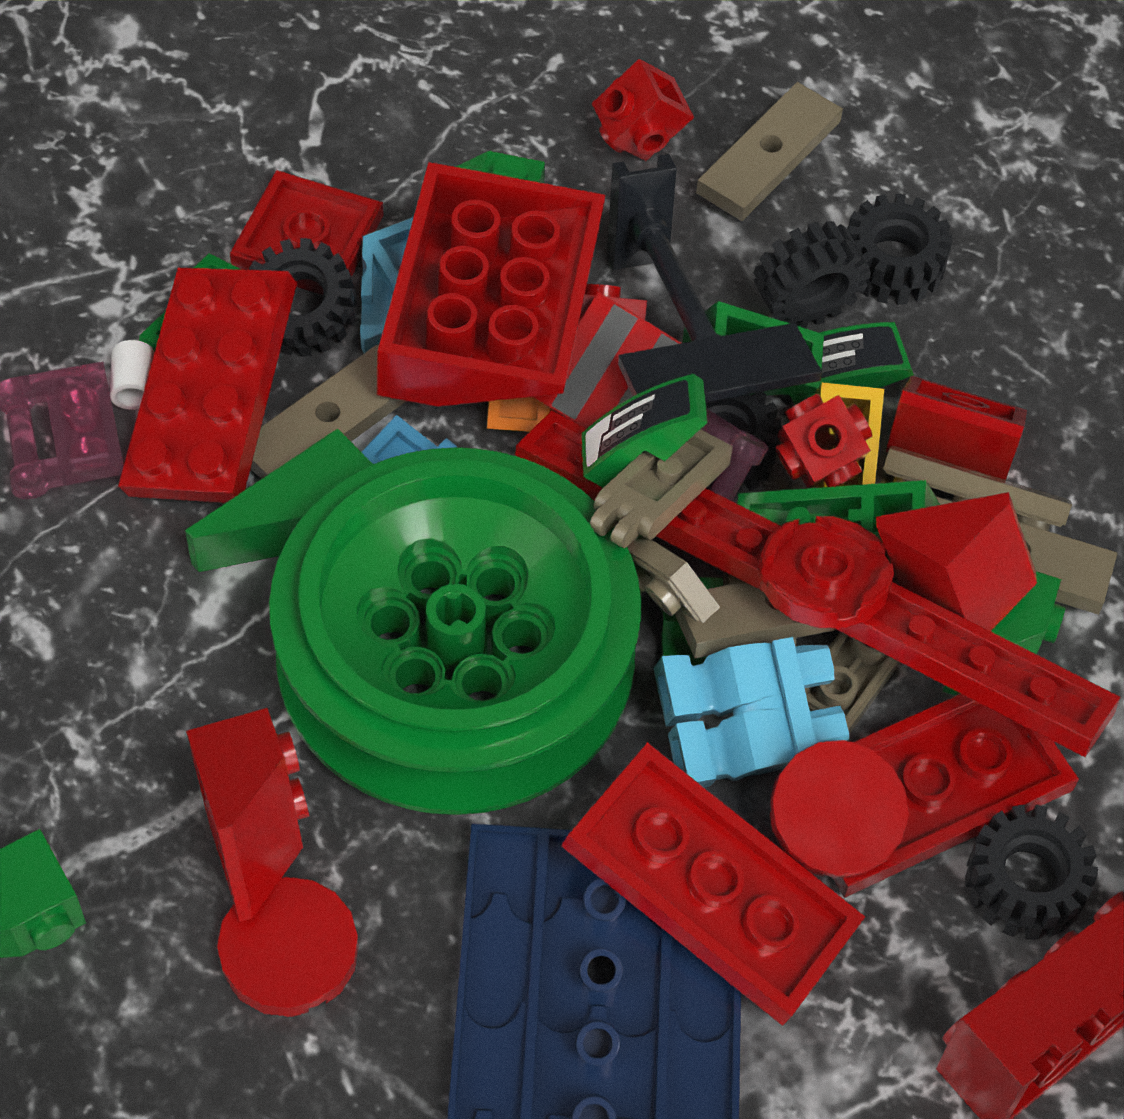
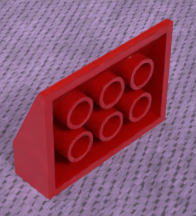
M428 162L377 351V395L439 407L563 394L606 195Z

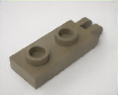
M700 429L665 462L644 450L599 492L594 502L596 512L591 518V527L595 533L604 536L615 526L611 535V541L622 548L628 547L639 535L652 540L730 465L733 446Z

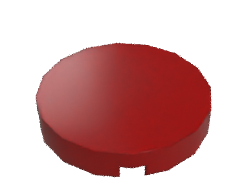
M816 516L815 523L799 525L800 519L784 523L768 537L761 553L759 564L761 589L773 607L793 621L816 628H848L870 620L884 608L893 581V564L891 562L890 565L889 560L885 556L886 548L880 539L861 525L834 516Z
M847 740L818 742L797 753L775 779L771 794V827L782 850L810 873L822 877L826 875L833 878L843 877L841 879L857 878L882 865L902 842L909 817L905 787L893 766L871 748Z
M290 877L281 878L256 915L251 919L239 922L233 904L222 920L217 944L224 977L240 1001L263 1014L288 1017L308 1013L309 1008L316 1007L324 1001L327 1004L341 994L355 972L359 948L358 935L352 913L336 892L313 880Z

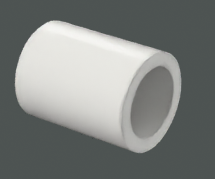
M127 340L116 344L112 349L110 399L120 408L129 410L140 408L154 357V350L147 343Z

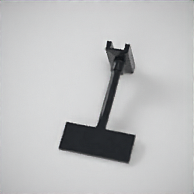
M670 154L658 155L657 168L633 172L628 171L624 161L612 163L607 257L613 270L654 264L692 342L619 355L618 365L632 395L635 396L659 384L691 374H695L703 379L705 403L821 381L822 371L796 323L725 336L718 335L715 332L670 244L677 172Z

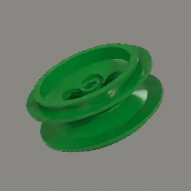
M457 447L427 449L385 459L347 477L326 492L300 519L287 539L276 564L269 601L270 627L276 652V668L281 696L288 716L310 751L330 771L359 791L388 804L432 814L462 815L506 809L530 801L553 790L585 767L603 748L624 713L632 688L635 670V649L641 621L640 587L633 558L628 547L622 548L611 541V535L615 526L604 536L594 532L590 521L596 512L594 509L595 501L566 478L524 458L497 451ZM426 588L438 589L432 594L420 592ZM495 594L502 595L506 599L490 601L484 597ZM387 632H396L403 635L392 640L379 637ZM514 646H526L534 651L519 654L509 649ZM413 684L424 685L429 688L427 691L418 694L403 690L405 687ZM485 691L490 692L495 697L490 700L480 701L474 700L469 695L474 692Z

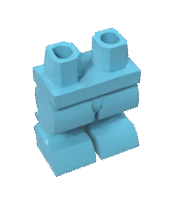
M793 637L773 640L772 643H753L728 647L708 655L702 664L694 666L691 665L689 655L662 656L654 667L666 727L675 725L668 733L674 764L704 788L711 786L718 779L728 778L731 781H736L747 776L784 769L797 753L818 742L849 740L846 718L841 706L810 711L805 688L830 684L835 680L834 666L828 645H801L795 647ZM733 712L732 717L722 720L717 727L705 729L704 721H698L705 715L714 714L720 717Z

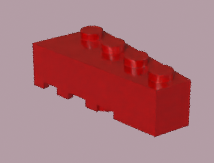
M1124 891L1118 892L1093 916L1094 923L1080 933L1072 930L1065 934L1047 951L1043 957L1044 959L1027 971L1022 970L1015 974L995 994L960 1018L942 1037L947 1047L936 1070L980 1119H1014L1124 1028Z

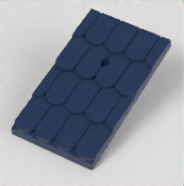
M471 824L447 1119H739L741 992L561 847L572 830ZM598 956L609 959L614 968L612 978L605 984H596L588 976V964L593 958Z

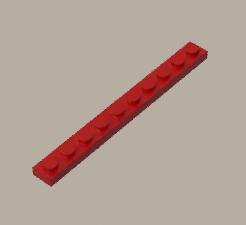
M551 410L516 445L515 456L544 466L561 475L583 490L594 501L603 489L601 486L583 477L581 433L587 428ZM705 488L656 536L762 591L759 576L761 553L768 537L781 526ZM892 582L884 608L870 620L848 628H835L1085 758L1114 716L1120 700V696Z

